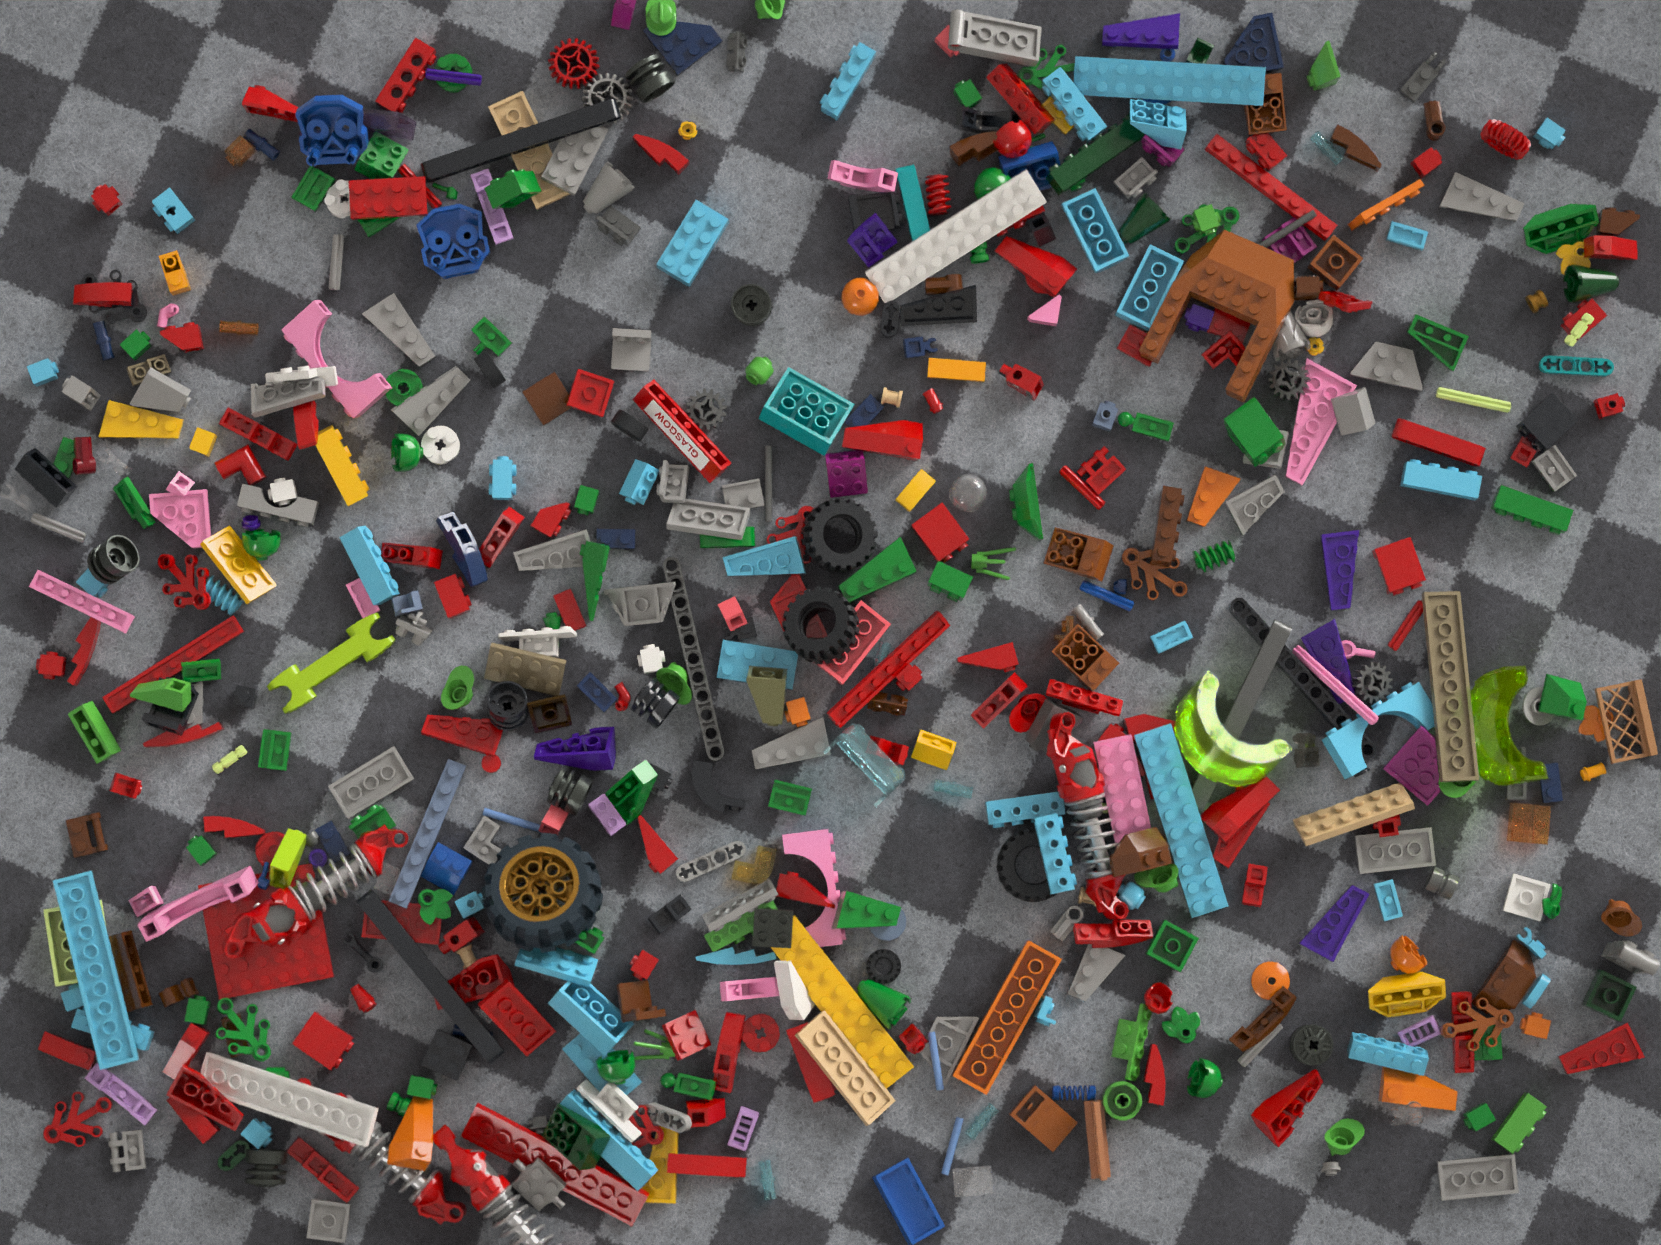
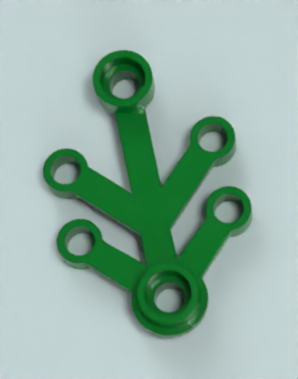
M1063 45L1056 46L1053 56L1044 69L1036 70L1040 62L1044 61L1048 55L1047 51L1041 48L1040 52H1044L1045 57H1039V62L1035 67H1023L1019 70L1018 77L1026 86L1034 85L1042 91V81L1038 78L1049 76L1059 67L1065 73L1074 71L1075 63L1054 67L1060 57H1063L1066 53V48ZM1062 48L1064 53L1058 54L1057 49ZM1026 73L1029 74L1031 77L1028 80L1024 79L1023 75Z
M1202 204L1199 206V208L1205 207L1207 205ZM1231 206L1225 207L1223 210L1214 208V211L1220 215V226L1224 225L1223 231L1227 230L1230 232L1231 226L1239 220L1238 210ZM1231 213L1233 219H1227L1226 214ZM1186 214L1182 218V224L1186 227L1193 225L1192 220L1194 218ZM1189 217L1191 223H1185L1184 218ZM1198 231L1187 239L1179 238L1175 242L1174 248L1176 252L1184 254L1189 250L1190 245L1206 235L1205 233L1200 235ZM1216 233L1208 235L1206 243L1216 237ZM1180 243L1185 244V249H1180L1178 245Z
M222 998L217 1004L218 1012L226 1014L239 1031L219 1028L215 1033L218 1040H224L225 1038L245 1040L251 1047L231 1043L227 1048L230 1055H236L237 1053L252 1055L256 1061H266L271 1055V1049L266 1044L270 1022L267 1019L260 1020L258 1023L260 1034L259 1041H257L253 1033L258 1007L255 1004L247 1006V1024L245 1026L232 1010L233 1002L229 998ZM226 1004L228 1006V1009L223 1010L221 1008V1005ZM250 1007H253L255 1009V1013H250L248 1009ZM265 1022L267 1024V1028H262L261 1023ZM223 1031L225 1033V1036L220 1037L218 1035V1032ZM235 1046L237 1048V1051L232 1052L230 1050V1047ZM262 1049L264 1055H259L257 1051Z

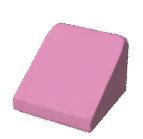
M179 471L166 490L185 496L195 482Z

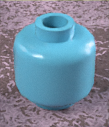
M1131 881L1126 885L1122 883L1117 891V894H1119L1118 899L1124 902L1129 910L1138 909L1146 898L1144 896V889Z

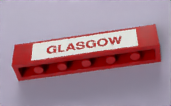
M655 380L646 384L632 399L709 483L721 476L731 465L730 460Z

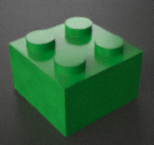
M525 169L519 171L510 170L504 174L505 177L490 181V185L484 188L493 209L513 208L542 192L534 172L525 171Z
M938 561L927 586L930 587V591L937 594L943 592L948 595V599L958 602V600H963L973 577Z
M1162 920L1145 954L1173 970L1181 972L1199 938L1166 920Z

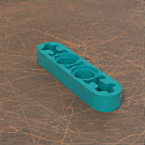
M1549 355L1539 361V369L1546 374L1606 377L1613 372L1614 364L1611 360L1604 358ZM1549 360V363L1556 364L1557 360H1559L1558 370H1556L1557 366H1551L1548 370L1546 366H1543V363ZM1567 360L1572 364L1570 371H1565L1562 368L1563 361ZM1582 362H1588L1591 365L1589 372H1584L1581 369ZM1594 362H1597L1596 366H1602L1604 363H1606V366L1609 367V369L1606 371V373H1604L1603 369H1596L1595 373Z

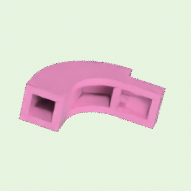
M832 160L827 179L838 182L846 187L865 191L893 192L895 191L898 173L884 168H861Z
M776 977L720 982L721 1001L779 996Z

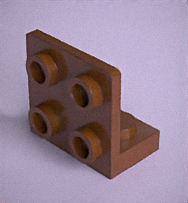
M648 980L617 984L622 1023L666 1016L665 1009L657 1010V1006H652Z

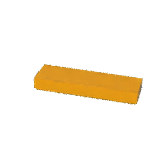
M929 358L927 378L984 382L986 362Z

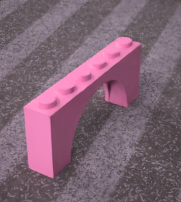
M321 300L311 302L282 329L284 338L287 342L293 344L296 348V353L308 362L309 369L328 367L322 357L320 337L322 329L332 313ZM381 373L374 374L361 382L347 381L337 376L338 385L326 386L332 392V397L344 406V412L353 418L360 417L392 389Z
M828 829L782 835L784 854L800 855L816 864L825 877L828 899L835 904V909L825 907L820 917L805 929L820 947L843 944L842 940H846L845 928L832 929L840 900V890H836L835 883L839 882L838 872L833 871L836 856L835 852H831L830 844H834L833 833H829Z
M248 866L148 912L137 925L147 942L164 934L177 923L205 908L226 900H230L232 903L249 895L259 882L251 866Z

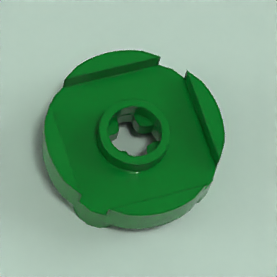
M448 54L439 58L434 68L451 71L452 68H455V71L472 74V68L468 60L458 54ZM436 81L441 88L451 93L460 92L468 85Z
M408 369L397 370L386 379L392 387L386 393V396L395 406H399L404 400L414 396L423 388L421 379L415 372ZM406 383L409 390L402 394L398 387Z

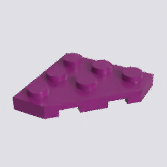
M1420 726L1383 769L1428 806L1441 791L1439 787V765L1436 737L1423 726Z

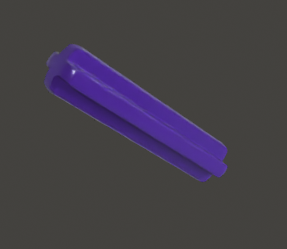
M429 68L425 74L428 80L480 86L482 83V76L478 74Z

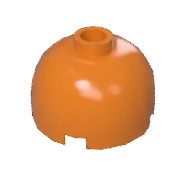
M855 278L844 286L841 301L849 313L865 316L876 309L879 302V292L870 280Z
M1400 936L1390 948V957L1392 959L1390 963L1396 971L1401 970L1407 974L1416 973L1427 965V961L1423 954L1419 955V952L1416 950L1419 948L1407 936Z

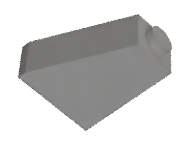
M150 367L130 405L179 412L182 406L186 408L191 398L188 395L191 390Z

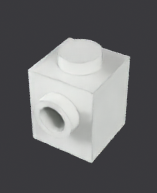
M275 479L274 483L270 484L271 489H268L270 501L273 500L275 504H279V507L290 505V501H295L298 498L293 479Z
M655 644L643 646L644 649L640 650L641 655H637L639 667L643 666L644 674L657 672L660 668H663L662 662H666L664 650L660 651L659 647H655Z

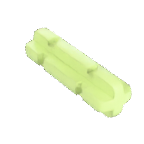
M1585 313L1581 317L1582 321L1579 320L1571 330V335H1567L1564 342L1568 346L1573 347L1577 342L1576 339H1580L1587 330V325L1594 321L1592 315Z
M242 745L238 746L235 751H231L220 759V762L217 761L213 764V770L217 774L224 771V768H228L239 760V757L242 758L246 755L247 750Z

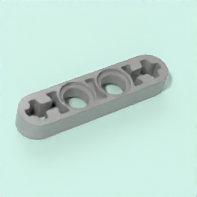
M741 841L731 842L680 865L676 870V877L682 882L690 881L741 858L746 852V847ZM735 844L742 846L741 854L733 853L731 854L733 858L729 860L728 854L724 849L728 847L729 851L734 849L733 845ZM717 852H723L725 854L724 862L717 863L714 860V855ZM699 860H705L708 863L706 870L700 871L697 869L696 865ZM693 863L694 869L698 874L693 875V872L688 873V878L680 877L681 869L685 868V870L691 868L689 864Z

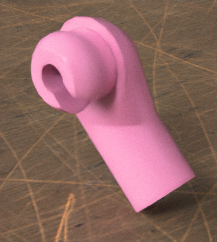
M168 304L160 310L157 327H167L168 319L179 312V307L176 304Z

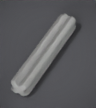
M341 234L333 235L328 288L333 291L340 289L344 235Z
M37 513L32 515L31 522L79 542H83L86 538L85 532Z
M1279 1024L1262 1041L1246 1050L1238 1059V1063L1246 1067L1281 1031L1283 1026Z

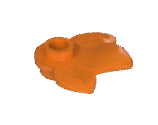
M1594 705L1586 706L1584 720L1579 725L1578 732L1583 735L1594 734L1597 742L1603 741L1605 735L1599 708ZM1607 710V719L1613 721V713L1610 710Z

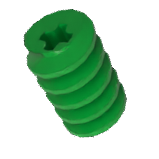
M1229 539L1228 544L1225 541H1221V547L1215 543L1214 550L1211 546H1207L1206 551L1203 548L1199 549V554L1196 551L1192 552L1197 569L1201 568L1204 573L1206 572V566L1213 570L1214 563L1221 567V561L1228 565L1229 558L1233 563L1235 562L1234 550Z

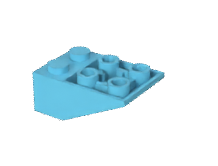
M1130 99V124L1164 147L1181 149L1187 131L1186 109L1178 106L1173 107L1161 103Z

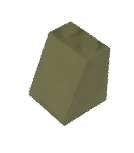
M749 666L747 683L762 722L767 723L769 726L782 725L788 669Z

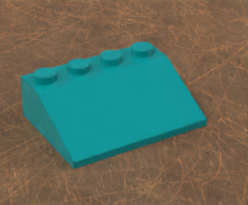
M788 367L764 405L758 419L825 456L855 404Z

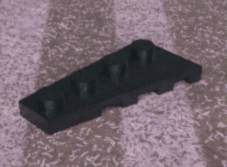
M976 285L900 305L901 326L977 322Z

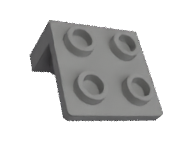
M613 328L611 369L648 372L650 367L651 330Z

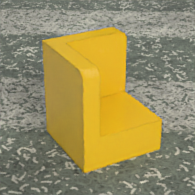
M197 427L189 448L210 457L217 435Z

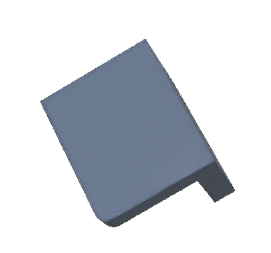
M418 590L391 599L395 617L416 613L423 609Z

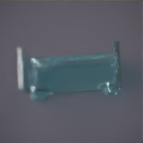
M851 724L823 751L827 754L835 745H838L884 793L874 804L875 807L882 803L905 780L904 770L897 766L877 746L859 724Z

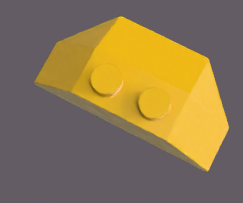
M1424 972L1383 977L1368 990L1369 1008L1388 1018L1426 1012L1440 1000L1446 998L1445 980Z

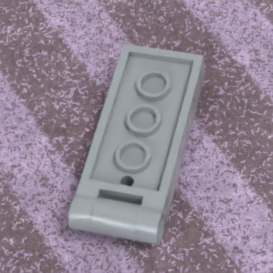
M962 10L951 11L948 48L950 50L1035 67L1039 62L1040 26L964 12Z
M1628 940L1608 942L1601 955L1634 974H1650L1653 976L1660 965L1659 960L1653 958L1655 954L1645 949L1644 951L1636 949L1637 945Z

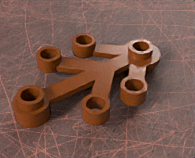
M1128 548L1123 552L1122 561L1130 567L1131 587L1134 590H1139L1143 585L1142 580L1139 579L1138 567L1144 570L1148 588L1147 598L1149 600H1156L1159 595L1155 588L1154 578L1171 588L1173 595L1176 597H1182L1187 593V585L1184 582H1175L1158 571L1166 568H1178L1180 565L1178 558H1175L1177 566L1173 567L1170 564L1169 567L1151 565L1142 560L1151 557L1152 550L1139 552L1136 548ZM1129 554H1133L1135 556L1134 561H1130L1128 559ZM1135 580L1140 582L1139 587L1133 585ZM1177 586L1182 587L1183 591L1181 593L1176 592ZM1151 591H1154L1156 593L1155 598H1151L1149 596V593Z
M1482 997L1476 1000V1007L1480 1010L1484 1009L1493 1017L1485 1018L1470 1008L1468 1002L1463 1001L1458 1004V1011L1465 1013L1475 1021L1459 1025L1445 1023L1440 1028L1441 1035L1447 1039L1455 1037L1459 1032L1477 1029L1472 1039L1466 1043V1048L1469 1051H1476L1479 1048V1041L1488 1026L1495 1025L1490 1036H1487L1484 1040L1485 1045L1491 1048L1497 1045V1038L1502 1029L1508 1028L1513 1024L1514 1017L1509 1010H1497L1488 1003L1486 998ZM1480 1000L1484 1001V1007L1479 1005ZM1462 1004H1465L1467 1007L1465 1011L1461 1009ZM1503 1015L1507 1017L1506 1022L1502 1020ZM1448 1027L1453 1029L1452 1034L1448 1033ZM1489 1038H1492L1494 1041L1492 1045L1488 1043ZM1471 1042L1475 1043L1474 1049L1470 1047Z

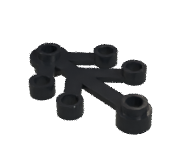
M112 270L110 278L113 282L121 283L122 274L118 270ZM114 273H119L117 279H113ZM87 274L82 278V284H86L88 278L93 280L92 283H98L97 278L92 274ZM134 280L126 282L135 284V288L132 289L131 306H98L96 311H92V306H88L89 311L93 314L116 307H122L127 310L116 314L107 312L104 319L109 324L129 318L134 322H141L147 316L146 307L139 303L138 284ZM136 309H139L140 314L137 316L134 315V311ZM109 315L114 316V319L112 321L107 320V317Z

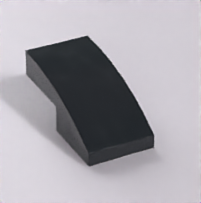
M679 894L649 917L648 920L658 934H660L692 909L681 894Z

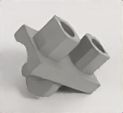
M420 611L417 615L410 613L408 617L401 615L395 623L397 624L395 634L405 637L408 631L414 633L411 641L418 646L431 635L433 630L425 626L427 621L422 619L423 613Z

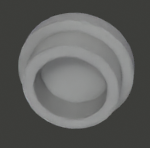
M1338 1162L1323 1163V1168H1321V1172L1325 1173L1326 1176H1335L1337 1172L1341 1171Z

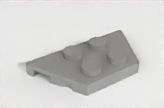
M1375 342L1350 372V376L1416 391H1422L1423 389L1414 353L1411 349Z
M675 582L605 589L604 594L611 600L612 607L620 615L624 626L659 623L664 621L676 584Z
M978 1017L935 1018L929 1032H935L943 1084L947 1085L975 1028ZM928 1042L920 1053L933 1069Z

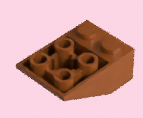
M1281 73L1265 74L1263 106L1244 105L1249 135L1287 130Z
M1055 527L1044 564L1102 582L1114 545L1103 539Z
M1078 623L1051 651L1090 691H1094L1119 664Z
M1035 1085L1029 1089L1009 1113L1011 1117L1052 1152L1078 1123Z

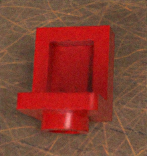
M115 772L109 791L136 799L141 793L142 781Z
M911 1024L899 1036L906 1045V1049L913 1054L921 1052L929 1042L914 1024Z

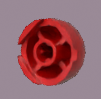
M1018 120L1020 123L1011 121L1002 126L996 133V141L993 139L994 147L1007 158L1023 156L1031 146V132L1021 120Z

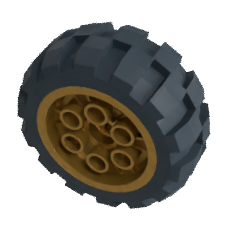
M541 833V838L532 839L531 834L518 838L519 844L512 848L506 845L496 854L498 860L495 864L490 863L485 873L484 879L486 884L482 888V896L489 920L495 927L496 932L505 941L514 942L517 948L529 952L533 948H540L542 953L556 951V946L563 943L568 947L580 940L578 935L583 930L585 932L590 930L597 920L596 912L601 909L603 899L601 891L602 882L596 864L589 853L581 849L580 844L568 837L561 840L558 839L557 834ZM553 870L558 871L555 875H549ZM567 876L570 878L568 881L562 880ZM521 882L526 883L524 887H517ZM560 887L564 888L563 891L557 892ZM520 896L519 899L513 902V897ZM557 899L564 902L565 904L562 907H560L557 904ZM526 900L531 901L530 904H523ZM544 903H547V904L550 905V906H548V907H543V906H544ZM536 908L539 910V916H533Z

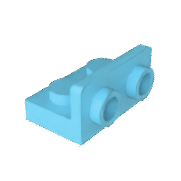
M1045 995L1041 996L1033 1014L1037 1018L1036 1022L1049 1026L1050 1023L1055 1025V1020L1046 1017L1047 1014L1052 1012L1054 1003H1052L1053 998Z

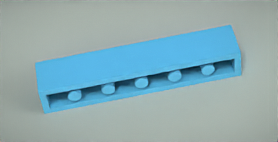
M574 1089L562 1100L561 1105L599 1125L611 1136L601 1156L637 1191L658 1171L655 1164L650 1159H647L638 1147L632 1145L621 1132L614 1128L593 1105H590L581 1096L580 1092Z

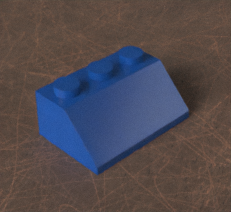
M1053 141L1030 147L1025 155L1017 158H1007L1003 155L998 156L1000 169L1002 170L1001 173L1005 174V176L1008 174L1010 178H1013L1027 169L1040 191L1052 187L1046 179V176L1050 173L1048 170L1056 164L1061 165L1059 154Z

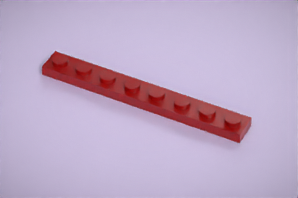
M1216 134L1204 149L1295 219H1299L1311 210H1314L1317 216L1305 223L1304 226L1322 240L1326 241L1337 227L1333 221L1220 135Z
M936 610L827 712V715L838 728L845 725L950 626L940 611Z
M233 615L102 698L112 714L137 700L130 697V694L138 684L158 681L159 677L166 679V677L172 678L181 672V662L201 660L244 633V630Z

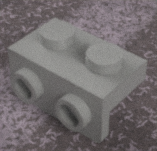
M1141 157L1113 183L1128 200L1132 196L1135 199L1143 192L1141 189L1146 184L1150 186L1157 179L1155 176L1158 171L1154 170Z
M663 460V466L659 468L661 481L660 484H657V495L660 496L662 502L685 503L689 476L688 465H669L668 460Z

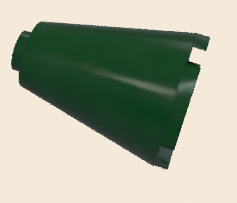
M1146 193L1141 195L1118 230L1120 232L1119 236L1125 244L1128 242L1133 244L1171 220Z
M1575 264L1567 266L1564 272L1563 282H1567V288L1563 289L1565 297L1569 302H1579L1611 293L1619 286V278L1612 272Z

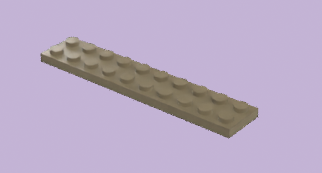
M1460 591L1423 592L1422 603L1440 782L1478 781L1479 772Z

